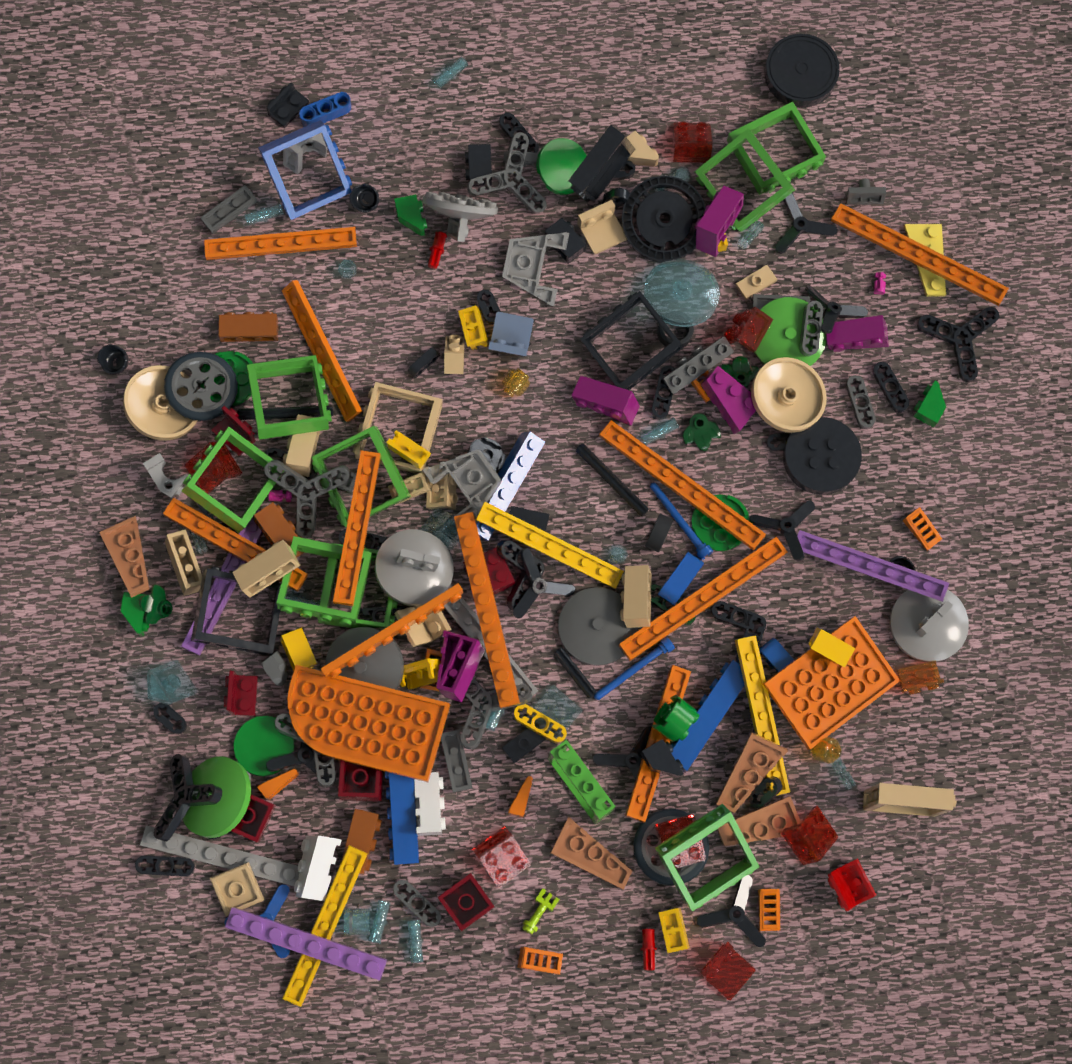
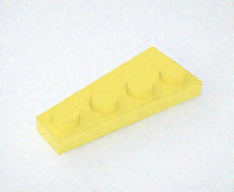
M904 224L907 237L944 255L942 224ZM917 265L926 296H945V279Z

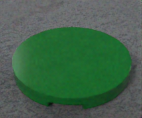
M554 139L539 151L536 162L537 173L540 175L546 188L551 192L559 195L575 193L570 188L572 184L568 180L587 155L580 145L570 139Z
M237 351L216 353L215 355L224 359L236 374L238 393L232 406L244 403L251 397L247 365L253 364V362L246 355ZM203 364L201 372L206 373L210 370V367L207 364ZM217 376L214 378V382L221 385L225 382V379L222 376ZM205 383L200 384L201 388L205 389ZM213 394L210 397L211 401L215 403L220 402L222 399L219 394Z
M714 495L749 521L748 511L738 499L730 495ZM695 508L692 515V530L703 544L709 545L715 551H728L742 543Z
M258 716L244 723L236 734L234 740L235 757L238 763L253 775L270 776L282 771H268L266 768L267 762L271 759L294 753V738L281 734L275 729V717ZM279 721L281 723L280 727L284 728L286 724Z

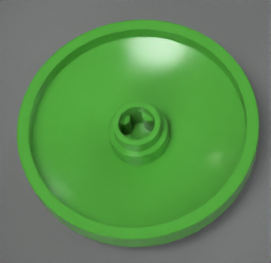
M793 297L779 298L766 304L757 313L751 325L750 341L756 357L763 365L777 358L789 357L803 361L811 366L819 359L824 351L827 335L822 332L820 333L817 353L807 357L802 355L799 350L803 312L808 302ZM814 306L810 308V310L813 311L814 315V313H816L817 310L814 309ZM813 324L807 325V331L814 334L816 331ZM810 340L809 344L805 345V347L808 348V351L813 349V347L810 346Z
M219 756L205 760L191 773L194 785L213 784L222 789L221 800L215 805L190 806L182 819L190 831L205 838L220 837L235 828L243 818L251 796L250 778L245 768L235 760Z

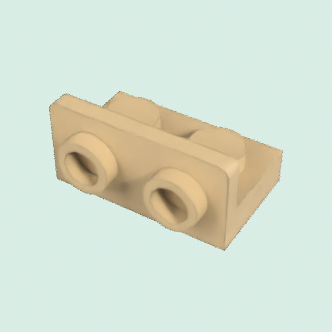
M450 473L436 484H432L427 477L431 491L427 492L426 508H449L455 510L456 503L458 502L456 494L457 484Z

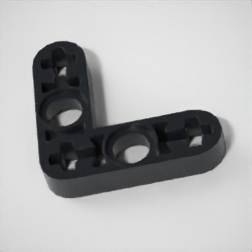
M501 540L496 547L497 554L521 570L507 598V606L513 611L516 607L515 600L517 599L519 603L523 597L519 593L525 594L527 590L524 591L522 588L523 582L527 580L530 583V579L523 562L519 564L517 561V557L523 548L513 541ZM507 546V549L513 551V553L506 552L504 547ZM533 556L542 577L544 564Z
M723 601L716 602L711 608L713 617L745 629L743 638L756 636L759 648L766 628L765 618ZM723 606L724 611L729 612L730 609H733L730 614V618L727 619L728 614L722 613L718 615V611L715 608ZM737 612L742 613L744 616L743 622H736L733 619V615ZM757 619L760 620V624L762 625V627H758L756 633H759L760 636L754 633H748L749 630H754L755 625L752 624V621L755 622ZM737 653L735 661L740 664Z

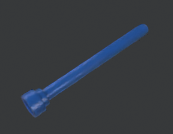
M654 482L651 483V490L697 548V556L702 561L705 559V556L711 555L714 552L712 548L700 541L659 486Z
M667 636L657 644V648L597 691L594 698L600 700L660 654L670 653L675 649L673 643Z

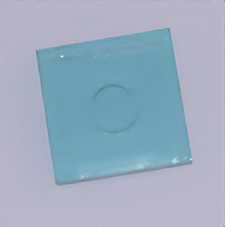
M554 685L550 687L533 707V709L563 725L566 730L583 712L578 705ZM538 718L535 720L539 726L545 728L546 722L544 719ZM549 723V727L546 732L549 733V730L553 732L554 738L556 739L557 737H561V730H552L551 727L553 725Z

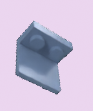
M496 312L489 349L527 356L534 319Z

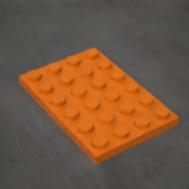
M853 616L830 633L855 648L845 668L810 648L763 683L808 750L812 749L900 682V679L856 616Z

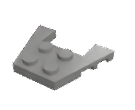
M564 232L510 239L502 277L547 304L554 306L558 289L539 285L547 247L566 250L569 233Z
M479 449L423 469L432 484H436L450 473L468 499L470 505L455 516L473 512L476 519L483 502L488 503L502 483L496 471Z

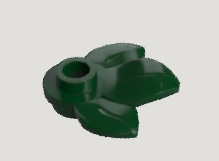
M743 356L736 357L732 365H721V368L745 388L749 386L759 371L758 367L750 366L748 360Z
M698 413L690 418L689 426L683 432V440L685 444L694 441L700 450L707 451L712 441L711 438H721V431L716 423L708 421L705 415ZM698 419L702 421V426L700 427L696 424Z
M153 584L151 594L144 595L139 599V606L146 612L145 622L148 624H156L160 618H166L172 613V604L166 599V593L159 585Z

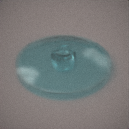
M677 259L665 261L652 269L646 278L644 296L665 323L689 327L703 323L713 315L719 302L720 290L717 280L707 268L694 261Z

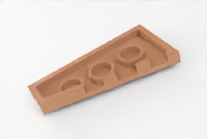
M136 516L99 532L131 598L149 590Z
M751 732L716 804L719 806L723 804L727 809L735 813L750 796L755 787L763 781L768 772L776 766L781 757L788 752V749Z
M790 796L735 818L747 843L806 834ZM728 822L717 829L723 846L739 844Z
M568 817L551 854L624 890L632 870Z

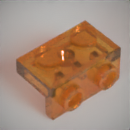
M936 660L896 670L900 679L899 683L902 693L909 692V695L921 693L920 689L926 687L928 691L940 688L939 684L944 683V679L940 678Z

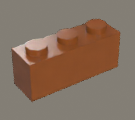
M267 311L262 314H255L253 312L235 314L227 312L224 315H219L220 341H278L277 314Z
M274 502L256 513L252 519L271 546L284 540L291 547L293 536L298 537L294 532L296 528L290 520L287 521L284 518V511L278 504L275 505ZM297 551L296 558L304 552Z
M355 809L343 857L349 845L368 853L359 873L365 875V871H370L372 860L369 859L371 851H375L377 840L374 839L376 831H380L382 820L379 819V814Z

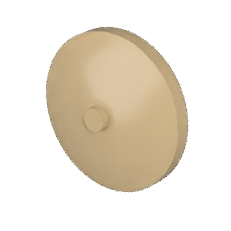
M789 357L777 358L766 363L753 379L751 387L753 405L759 416L771 427L783 432L795 433L810 428L821 418L826 407L825 386L818 373L805 362Z
M151 366L139 371L130 379L123 395V408L130 424L141 434L155 440L166 441L180 438L190 432L198 421L180 415L167 401L164 392V379L170 366ZM184 372L180 373L183 378H189ZM183 387L179 388L177 394L179 396H186L188 390ZM194 400L192 406L194 408H201L202 401Z

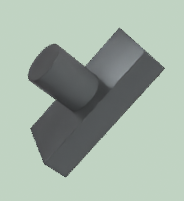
M867 178L859 180V187H848L846 205L884 203L886 187H870V181Z

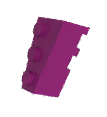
M723 186L720 192L717 191L715 193L712 204L707 205L704 216L696 222V249L714 257L718 255V245L720 241L724 242L727 237L724 233L729 226H733L743 207V193Z
M883 315L835 322L833 331L826 334L827 345L834 352H841L845 349L889 347L887 325Z
M719 366L712 369L701 383L712 403L716 405L721 413V417L723 420H726L733 434L740 432L756 411L751 392Z
M581 375L571 395L577 406L581 408L588 407L630 426L640 407L632 391Z
M443 630L444 643L443 647H441L442 659L441 664H439L437 689L445 698L462 702L485 652V648L477 639Z

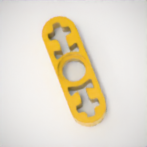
M526 704L515 708L514 718L517 722L553 743L558 744L565 740L567 731L563 725ZM523 709H526V714L530 717L532 713L535 714L531 724L527 723L529 718L526 716L523 718L519 717L520 713L518 710L523 711ZM538 718L544 719L546 722L545 728H536L535 720ZM549 723L553 725L551 727L552 730L557 731L560 729L563 737L554 738V733L550 730L548 734L544 733L547 731Z

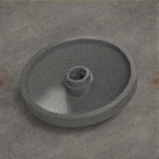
M588 588L576 593L566 602L560 613L558 632L564 648L573 658L588 665L603 666L616 662L625 655L618 645L636 633L637 627L627 628L625 622L621 621L620 610L624 609V603L621 601L620 594L606 588Z
M357 627L342 633L330 646L325 665L381 630L372 627ZM393 640L385 646L381 644L376 647V651L370 656L366 657L364 655L358 659L359 662L354 666L348 667L347 665L341 669L342 672L339 674V676L397 690L404 672L403 656L399 646Z

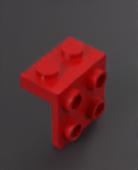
M858 858L828 874V883L833 890L835 889L838 895V903L846 911L876 896Z

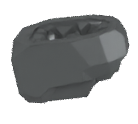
M275 651L260 664L271 680L277 686H282L288 678L286 671L288 664L279 652Z

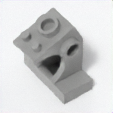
M319 133L284 149L283 165L298 175L302 170L303 154L305 152L316 151L326 157L328 149L322 134Z
M160 453L145 461L143 465L161 493L171 499L175 496L178 498L182 493L183 482L188 473L176 480L168 479L163 473L166 462ZM172 484L171 489H166V486Z

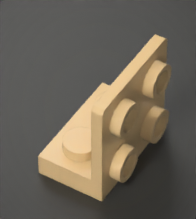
M612 200L578 215L577 224L594 255L626 241L623 229L614 214L615 204Z
M420 606L396 611L397 620H400ZM442 611L437 614L433 612L427 616L428 619L419 625L415 623L410 626V630L405 634L413 647L434 642L443 636V630H452Z

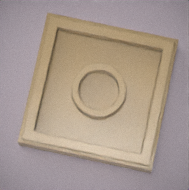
M249 862L210 878L225 916L230 914L232 907L242 910L264 900Z

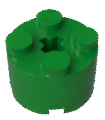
M674 695L670 698L672 702L669 705L665 702L659 709L653 720L656 725H652L654 729L672 742L678 739L683 741L689 733L688 729L691 724H694L699 718L695 708L678 695Z

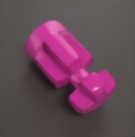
M876 272L875 278L878 280L874 281V294L884 295L886 282L882 279L886 278V274L884 272Z
M271 490L269 492V501L282 502L283 499H286V502H291L292 493L290 491H287L286 494H283L282 490Z

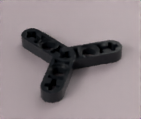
M987 307L962 327L931 315H923L918 320L917 327L925 334L954 345L959 376L964 382L970 383L978 375L972 340L996 323L999 319V312L994 307ZM993 313L994 316L984 323L983 319L988 314ZM928 320L929 325L934 326L935 323H937L938 325L935 328V331H932L934 327L928 326L927 328H925L924 323L922 322ZM978 323L981 328L980 331H973L971 324ZM946 327L949 331L948 335L940 334L939 328ZM960 334H962V336L964 337L966 336V338L963 341L964 347H961V339L957 338ZM963 351L968 352L970 359L963 360L960 357V353ZM972 363L968 366L969 372H973V374L969 378V376L965 375L964 373L967 371L966 364Z
M181 754L174 755L170 761L174 797L156 824L153 832L156 839L167 842L173 836L190 806L215 805L222 797V789L216 785L193 784L189 758Z

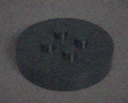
M793 34L779 40L772 47L765 64L764 76L767 87L779 101L785 104L793 102L796 107L806 108L820 104L830 96L837 83L840 67L835 51L827 42L810 34Z
M821 417L814 425L804 431L791 433L783 450V464L789 478L799 488L817 495L833 494L845 488L857 475L862 461L861 446L854 432L844 423L828 417Z

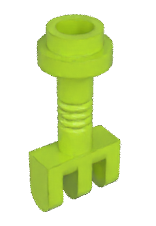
M542 888L535 899L540 904L534 915H532L529 921L524 920L522 929L531 935L537 932L536 924L545 910L553 911L560 900L556 897L551 904L549 902L553 896L551 893L544 899L542 897L546 892L544 888Z

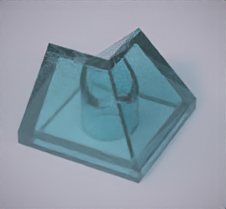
M435 509L419 529L439 538L446 545L450 553L460 541L454 516L441 509Z
M178 660L150 669L147 672L148 699L170 705L198 693Z

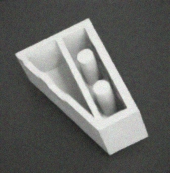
M432 772L429 782L414 779L416 830L418 836L441 835L442 830H446L445 817L441 818V809H445L444 797H440V789H444L443 777H439L438 772Z
M306 836L301 846L303 856L298 864V872L300 873L299 879L295 882L294 886L295 897L325 901L331 880L329 875L330 865L336 862V857H333L336 845L340 846L341 839L324 836Z

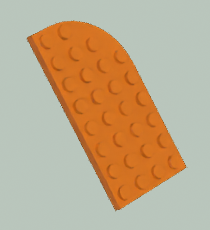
M300 665L295 666L288 690V709L294 729L309 747L331 758L429 782L450 703L339 675L331 678V676L326 678L320 670Z

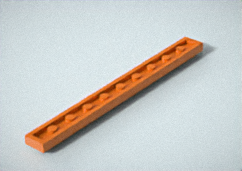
M843 204L839 205L831 219V222L997 306L1001 304L1008 292V287Z
M612 420L599 434L600 438L753 551L766 534Z
M473 512L454 516L500 708L520 704L475 515Z
M777 537L773 538L650 622V627H643L618 646L629 661L633 660L782 558L788 551Z

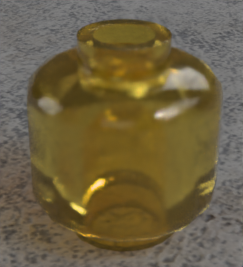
M519 368L517 370L511 369L502 380V384L505 387L503 391L511 397L514 394L522 396L530 385L529 376Z
M827 736L819 740L817 745L811 749V753L815 760L830 764L840 757L841 746L837 739Z

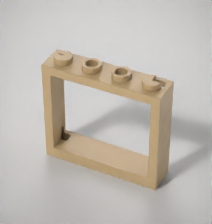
M375 382L374 388H371L369 391V406L365 405L363 412L365 420L364 423H360L358 433L371 427L380 394L430 406L432 410L421 447L430 452L443 399ZM367 439L354 445L353 452H355L356 459L360 458L361 450L364 451ZM380 458V463H379V465H383V466H384V464H383V462H382V460H381V458ZM394 460L399 470L414 474L424 472L423 469L426 466L425 462L421 469H418L414 465Z
M878 783L864 790L863 811L935 817L952 811L953 807H956L957 800H955L954 789Z

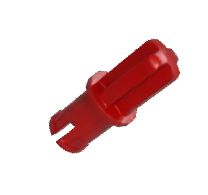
M435 232L434 241L430 247L429 268L437 269L441 254H444V244L447 238V234L444 232Z
M642 929L643 943L641 951H643V968L646 971L655 970V951L657 950L655 948V929Z

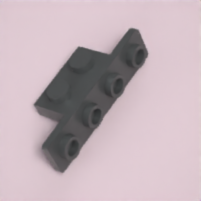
M721 337L707 347L697 346L691 350V355L678 359L674 366L675 370L666 375L663 380L671 393L675 394L731 355L734 350L726 337Z

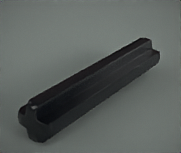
M563 648L554 652L556 659L587 698L593 697L597 693L595 688Z

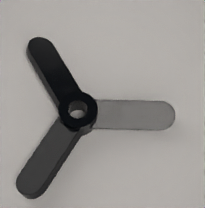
M791 193L783 200L793 225L776 244L775 249L779 254L785 253L803 232L834 236L838 229L833 224L808 221L802 216L795 197ZM797 223H802L804 226L800 227Z
M807 285L805 288L815 300L826 308L821 326V332L824 334H829L833 331L838 317L864 318L868 314L864 306L840 305L836 302H829L813 287Z
M806 501L789 518H784L783 520L751 515L749 522L756 526L779 530L785 536L794 560L801 561L804 558V552L795 528L814 511L815 504L813 501Z
M523 549L520 556L530 583L529 589L513 610L515 618H522L541 593L571 596L575 593V587L570 583L547 581L541 578L531 550ZM538 582L540 583L539 589H537L536 584Z
M647 726L644 728L628 755L595 754L593 757L594 765L627 767L636 780L641 765L642 756L640 753L646 748L652 727ZM631 757L635 758L636 763L634 765H632L629 762V759Z
M301 742L299 751L269 760L266 768L270 772H275L303 764L316 774L313 749L306 743ZM302 753H306L308 758L304 759ZM319 768V770H324V775L321 779L329 782V779L332 777L327 775V768Z
M747 875L739 881L733 905L730 909L700 915L697 918V925L701 928L735 922L757 947H763L766 943L765 936L750 921L744 911L753 883L752 877ZM735 910L739 911V918L733 916Z

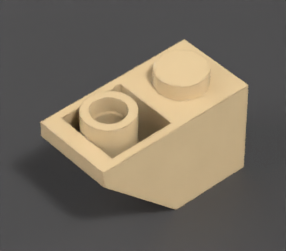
M634 131L627 136V139L636 149L627 161H631L635 165L651 167L658 165L659 155L654 148L651 149L648 146L643 135H639Z
M459 335L446 336L444 374H463L465 337Z

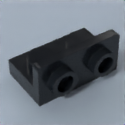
M289 83L288 86H284L280 90L279 95L275 99L273 98L269 101L267 112L272 119L286 128L300 113V110L307 106L309 100L295 89L293 83Z

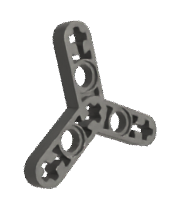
M521 132L516 133L510 141L504 170L470 180L467 184L468 193L472 196H479L508 188L532 213L538 214L543 212L547 205L545 199L521 175L529 145L528 136ZM521 137V141L524 144L520 145L519 151H513V149L515 150L518 147L516 140ZM512 155H517L520 158L518 165H514L511 162ZM513 174L515 176L513 178L514 181L509 182L507 180L509 178L508 175ZM491 177L498 180V186L495 188L489 185ZM521 181L522 183L519 184L515 189L513 186H515L516 183ZM474 182L476 185L485 184L484 187L478 189V192L476 189H472ZM522 186L527 187L529 190V194L526 197L520 194ZM534 195L535 197H533L532 199L535 202L540 201L541 204L539 206L541 207V209H535V203L532 200L528 202L527 199Z
M271 460L264 468L266 476L297 496L296 530L297 534L305 539L310 538L316 530L317 496L345 484L351 477L350 469L345 465H339L310 480L278 460ZM276 465L278 472L272 473L271 467ZM338 470H340L341 473L345 472L346 475L344 476V479L342 477H339L333 480L332 477L336 476L339 473ZM283 471H286V473H285V474L282 476V478L280 479V478H279V476L281 475L280 473H282ZM292 475L296 479V483L289 485L286 482V476ZM326 478L329 481V487H321L319 480ZM315 485L316 489L312 490L309 493L310 495L303 493L305 487L309 489ZM308 505L312 510L311 514L305 515L302 512V506ZM311 519L307 522V528L311 530L306 534L302 528L305 526V520Z
M473 678L470 685H475L477 689L473 694L467 692L465 694V697L471 702L472 708L461 734L463 746L470 750L478 747L491 712L529 703L532 699L530 687L525 684L516 685L520 704L501 709L496 690L486 692ZM521 691H525V693H527L525 694V698H521ZM486 699L487 702H488V705H487V704H484L483 709H482V710H483V713H482V712H480L481 707H482L481 704H480V701L483 702V701ZM481 717L483 719L482 723L474 726L472 724L473 718ZM471 729H472V730H474V733H473L474 741H470V743H468L467 740H466V738H470V737H471V734H472Z
M278 715L275 719V729L281 734L305 743L295 729L293 732H290L291 727L286 725L284 728L280 727L281 723L279 721L283 722L284 719L287 720L288 725L293 726L290 715ZM313 749L317 782L323 788L331 787L335 782L336 776L334 760L329 757L327 763L319 762L318 756L320 753ZM319 768H327V775L332 777L329 779V782L321 779L324 775V770H319Z

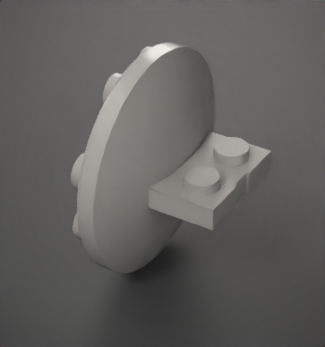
M426 192L422 201L432 210L449 217L447 236L459 242H465V237L468 236V220L483 219L498 213L497 203L486 199L474 200L461 194H456L455 197L446 192H439L438 195L434 192Z
M410 529L397 532L384 541L376 555L375 575L380 587L391 599L407 606H422L445 592L453 578L454 565L448 548L439 538L426 531Z
M948 589L943 602L907 590L893 605L890 614L892 637L897 646L906 655L922 662L945 660L954 655L967 638L969 621L966 609L960 599Z

